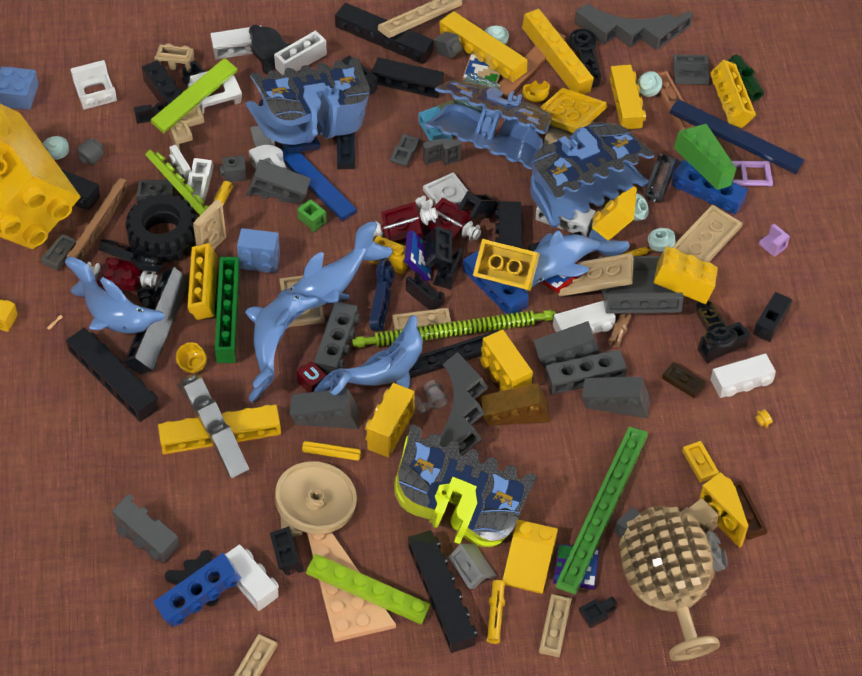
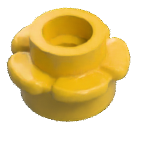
M765 409L757 411L755 419L760 427L765 426L767 428L769 424L773 423Z

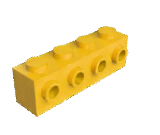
M723 59L710 72L712 82L721 100L728 123L743 128L756 116V113L736 64Z
M631 65L611 66L609 80L620 125L627 129L642 128L643 121H646V112L642 110L643 100L642 97H639L640 89L639 85L636 84V72H633Z
M209 243L194 246L191 252L188 310L197 320L215 316L218 255Z

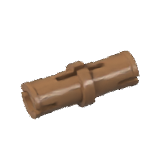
M626 313L619 314L617 322L612 327L613 332L608 340L609 345H612L613 341H615L613 347L620 346L623 335L627 333V325L631 319V313H628L627 317H625Z

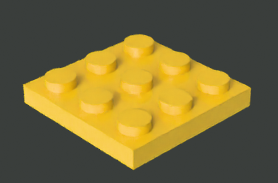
M561 88L540 108L551 115L550 125L574 133L578 128L589 125L607 108V102Z

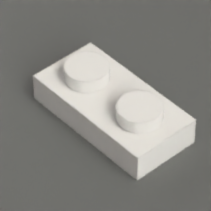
M175 144L169 147L170 155L168 157L172 165L175 164L177 173L187 183L191 168Z

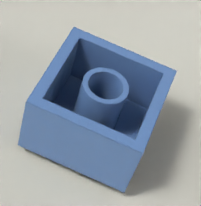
M1 66L0 104L9 108L30 110L39 86L36 70Z
M241 228L237 244L240 269L276 273L280 259L278 233Z

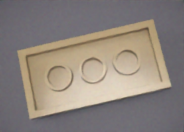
M711 205L672 248H676L687 255H693L704 262H710L741 229L742 222L716 206Z
M632 253L577 262L580 265L589 267V271L582 274L578 279H573V283L562 288L558 295L565 296L633 284L634 258Z

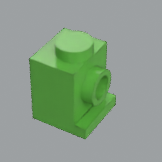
M311 199L305 204L300 205L297 209L298 219L311 228L313 233L326 223V211Z

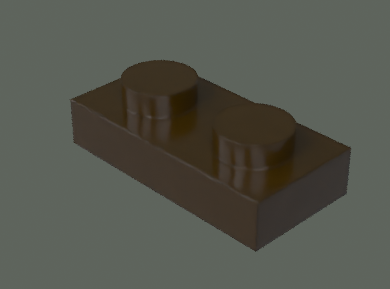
M675 362L662 375L663 380L694 399L706 383V381Z

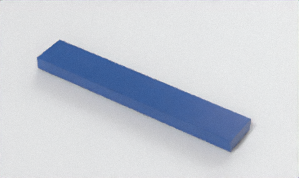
M282 149L285 165L291 171L311 178L308 188L342 222L357 213V209L300 152L287 154L286 150Z

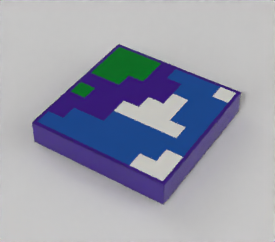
M412 230L407 232L404 262L414 272H418L420 277L426 282L431 280L432 267H425L426 243Z
M558 544L554 584L557 583L573 548L571 545ZM597 549L580 588L595 589L599 550Z

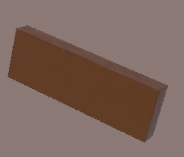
M742 480L733 483L748 523L747 540L765 535L767 529Z

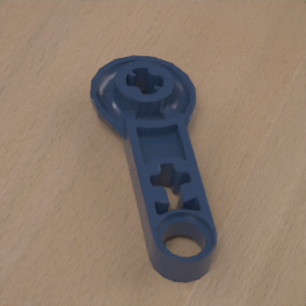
M388 258L382 259L376 268L378 282L369 321L372 331H382L385 325L392 292L390 287L395 278L394 267Z

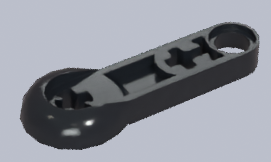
M587 29L574 30L569 35V44L578 53L579 60L590 74L598 79L593 81L592 84L593 88L597 87L601 81V73L594 51L597 37L592 31Z
M101 239L98 249L100 251L129 261L139 270L158 272L164 266V263L158 260L156 256L145 254L121 243L107 239Z
M707 301L706 304L698 302L696 304V312L706 329L704 335L706 343L718 349L732 346L737 340V332L725 326V322L712 302Z

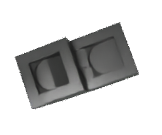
M403 134L398 146H395L390 162L407 167L419 146L420 139Z

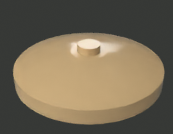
M303 462L290 467L279 478L275 490V504L282 518L294 528L313 534L329 533L343 527L351 519L357 502L356 490L350 478L335 466L323 462Z

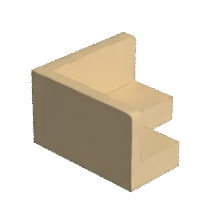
M199 106L192 109L168 130L173 145L176 144L179 150V144L193 140L189 127L205 123Z

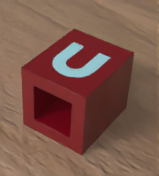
M313 361L307 365H302L297 371V381L308 393L314 392L317 385L327 376Z

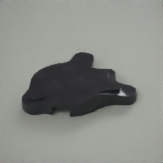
M252 25L249 28L252 45L250 48L255 57L260 60L263 73L268 74L275 65L274 54L291 44L286 43L273 28Z
M204 550L197 559L185 560L183 563L185 570H169L165 573V580L178 585L212 561L211 552ZM220 575L213 579V583L219 580ZM199 588L195 595H199L202 592V588ZM219 599L209 601L206 605L210 607L215 606Z

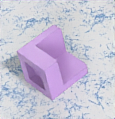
M773 224L769 234L760 240L759 245L775 257L787 248L790 236L776 224Z

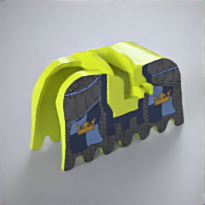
M411 425L409 434L406 436L402 458L394 481V492L402 508L415 516L429 519V523H432L436 529L448 502L456 505L450 522L452 528L457 531L454 542L460 544L462 538L477 546L489 548L500 545L513 531L537 476L528 473L523 479L517 478V469L513 465L507 466L504 471H499L497 468L498 462L495 458L490 457L485 463H480L478 461L479 454L476 450L471 449L465 455H461L457 442L452 441L446 447H441L439 435L431 434L427 439H422L421 429L416 425Z

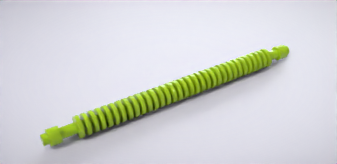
M530 310L529 313L528 311H524V313L519 312V314L518 312L515 314L510 313V317L509 314H505V317L503 314L500 317L499 315L495 317L487 316L486 321L484 317H481V321L480 318H476V321L473 318L471 321L470 319L462 320V324L459 320L457 325L455 321H452V325L451 322H447V326L446 323H442V326L441 323H438L437 326L433 324V328L431 325H428V329L426 325H423V329L421 326H418V331L422 340L424 337L426 341L428 336L430 340H433V336L435 339H438V335L439 338H443L444 334V338H447L448 335L449 337L457 336V332L459 336H462V332L464 335H467V331L468 334H472V331L473 334H476L477 331L478 333L486 332V330L490 332L491 327L493 331H496V327L497 330H501V327L504 330L506 327L507 329L515 328V324L517 328L520 327V324L521 327H525V324L526 326H530V324L532 326L535 325V321H553L556 312L543 310V313L534 314ZM395 329L394 334L392 330H389V334L387 331H384L383 335L381 331L379 336L377 332H374L373 337H356V339H352L353 347L363 348L365 345L376 344V347H380L379 343H381V347H384V343H386V346H389V342L392 345L402 332V329H399V333Z

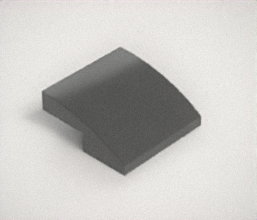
M673 54L674 83L709 84V62L707 55Z
M438 139L424 142V164L428 165L442 160L445 166L460 161L461 141Z

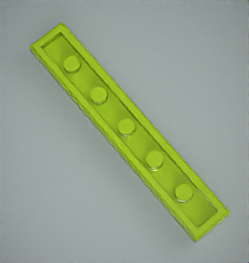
M226 58L222 59L151 119V123L164 134L237 72V68Z

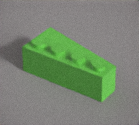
M703 124L678 131L674 149L715 189L718 190L731 186L736 167L708 125Z

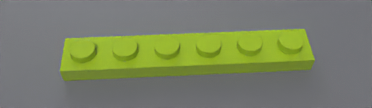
M149 149L145 155L198 214L201 215L209 206H204L203 203L205 201L198 194H193L195 190L189 184L185 185L183 183L185 179L179 173H174L175 168L170 163L164 162L166 158L161 153H154Z
M316 553L306 571V574L421 625L430 606L425 601Z

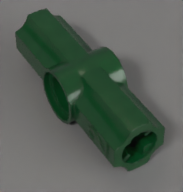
M738 54L733 55L728 61L736 64L750 100H753V102L759 100L764 95V91L754 77V70L746 65L741 56Z

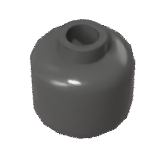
M89 138L78 147L77 151L80 154L78 158L83 164L89 163L94 165L103 157L104 147L95 138L93 140Z

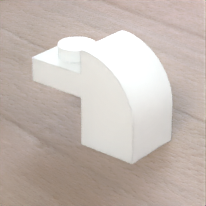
M261 145L249 150L250 162L254 169H256L259 159L286 168L283 161V152L276 146Z

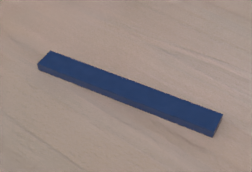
M677 99L670 109L669 114L694 126L707 124L715 136L794 174H797L805 159L682 100Z

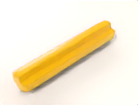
M304 441L302 445V451L305 453L357 461L361 456V450L357 448Z

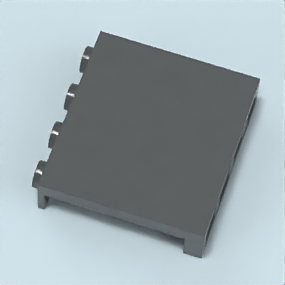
M633 256V284L601 289L606 314L682 312L683 293H677L653 283L657 263L661 256Z

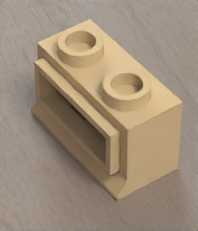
M160 44L154 57L155 61L157 60L160 65L162 61H167L170 70H176L177 63H183L187 71L191 69L190 63L195 59L192 48L188 46L176 47L172 44Z

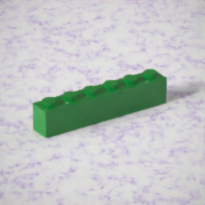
M220 257L215 336L217 363H236L240 289L239 257Z

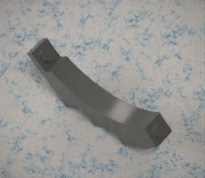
M587 3L577 9L575 24L582 29L592 31L596 35L597 40L603 45L616 37L628 47H632L640 40H643L652 48L658 50L691 26L693 13L688 10L677 18L667 14L656 18L630 19L605 13Z
M457 352L443 364L451 377L454 393L449 419L439 437L441 447H446L452 441L459 444V453L464 455L482 440L472 424L483 416L485 412L475 399L489 387L481 376Z

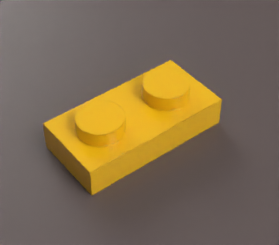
M701 441L683 447L682 452L700 483L710 480L719 474L718 469Z

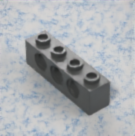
M341 302L334 304L314 361L326 375L336 369L344 368L345 360L343 359L344 356L349 354V341L354 339V327L360 321V314H358V308L355 305Z
M610 350L602 354H591L583 358H573L565 362H554L546 365L545 379L551 395L582 389L585 378L626 377L627 367L621 351Z

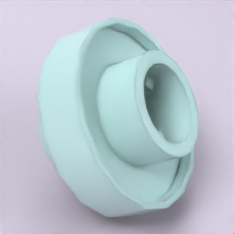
M495 25L485 30L486 33L503 44H507L509 34L504 27Z
M654 71L644 73L637 82L640 93L645 97L656 95L663 84L661 77Z
M52 136L43 142L44 147L54 160L64 158L69 152L68 142L63 137Z
M636 194L634 220L641 221L648 215V205L641 195Z
M668 228L655 229L648 236L650 248L659 252L664 251L666 246L672 248L676 242L674 232Z

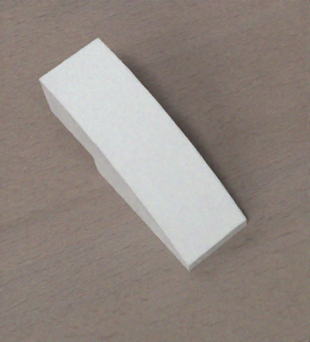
M194 158L187 184L195 190L193 192L194 195L198 194L205 201L214 165L212 160Z

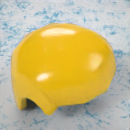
M536 80L532 84H526L523 86V97L529 102L541 103L548 97L550 84L547 81L539 84Z
M187 342L177 350L176 362L186 373L195 374L206 365L207 355L197 343Z

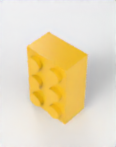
M482 239L473 276L531 291L540 254Z
M666 246L657 263L653 283L677 293L682 292L684 296L706 304L715 288L718 267L710 262L699 260L693 255L682 253L676 248Z
M503 329L483 338L481 347L482 358L480 361L482 366L490 372L492 381L494 383L497 382L500 391L532 384L533 371Z
M395 383L391 385L390 389L385 390L382 403L377 404L374 417L368 420L365 430H367L366 441L368 450L387 458L390 457L415 413V391Z

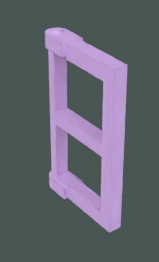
M732 161L735 167H740L742 180H733V183L740 186H773L769 161ZM746 167L764 168L766 180H748Z

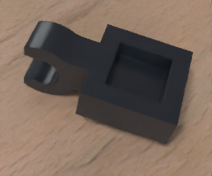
M157 103L153 108L151 104L134 107L137 124L151 122V119L164 109V103Z
M610 597L602 603L595 599L580 607L579 613L589 628L608 619L607 613L617 609L615 606L617 602L614 597Z

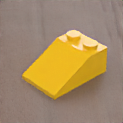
M634 186L614 200H610L604 209L597 211L593 215L592 229L607 241L634 220L637 188Z
M720 472L702 486L699 500L702 498L719 514L717 526L740 548L746 536L748 523L732 480Z
M517 520L503 577L505 585L543 594L556 544L557 528Z

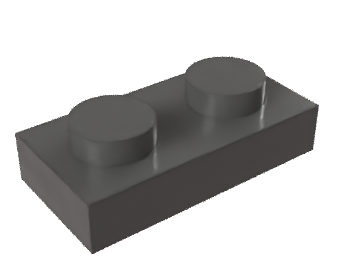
M61 234L41 258V263L58 271L65 262L68 252L76 245L77 240Z

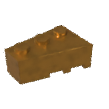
M538 383L481 396L482 409L485 412L483 417L489 426L550 422L548 401Z

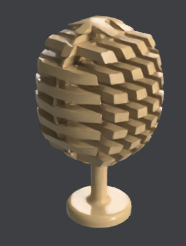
M655 506L640 512L635 519L627 522L628 528L619 541L621 563L623 564V572L629 586L641 601L650 607L654 606L656 610L677 613L685 641L670 649V660H690L717 650L720 647L718 638L714 636L697 637L689 608L698 602L701 597L707 595L706 590L715 574L713 554H711L710 542H708L705 532L693 516L683 511L680 512L678 507Z

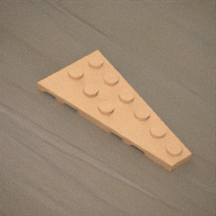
M332 532L324 534L307 533L313 557L316 553L359 572ZM319 580L334 642L396 628V623L385 608Z

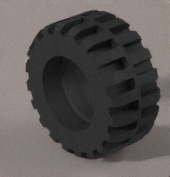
M157 193L155 196H152V194L148 195L146 199H140L137 205L134 204L127 214L126 230L131 248L156 256L162 262L173 263V260H180L183 258V255L187 256L191 252V248L196 246L193 226L197 219L195 210L188 201H183V198L180 196L174 197L170 193H167V195ZM160 223H171L177 226L172 231L164 234H155L148 231L151 227Z

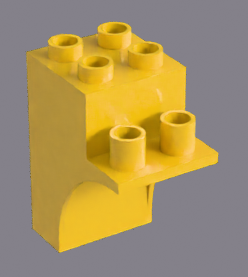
M0 104V237L33 250L47 240L48 233L60 220L70 215L73 205L81 196L19 112Z

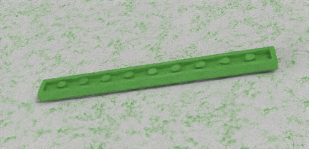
M628 427L557 580V589L576 595L648 437V432Z

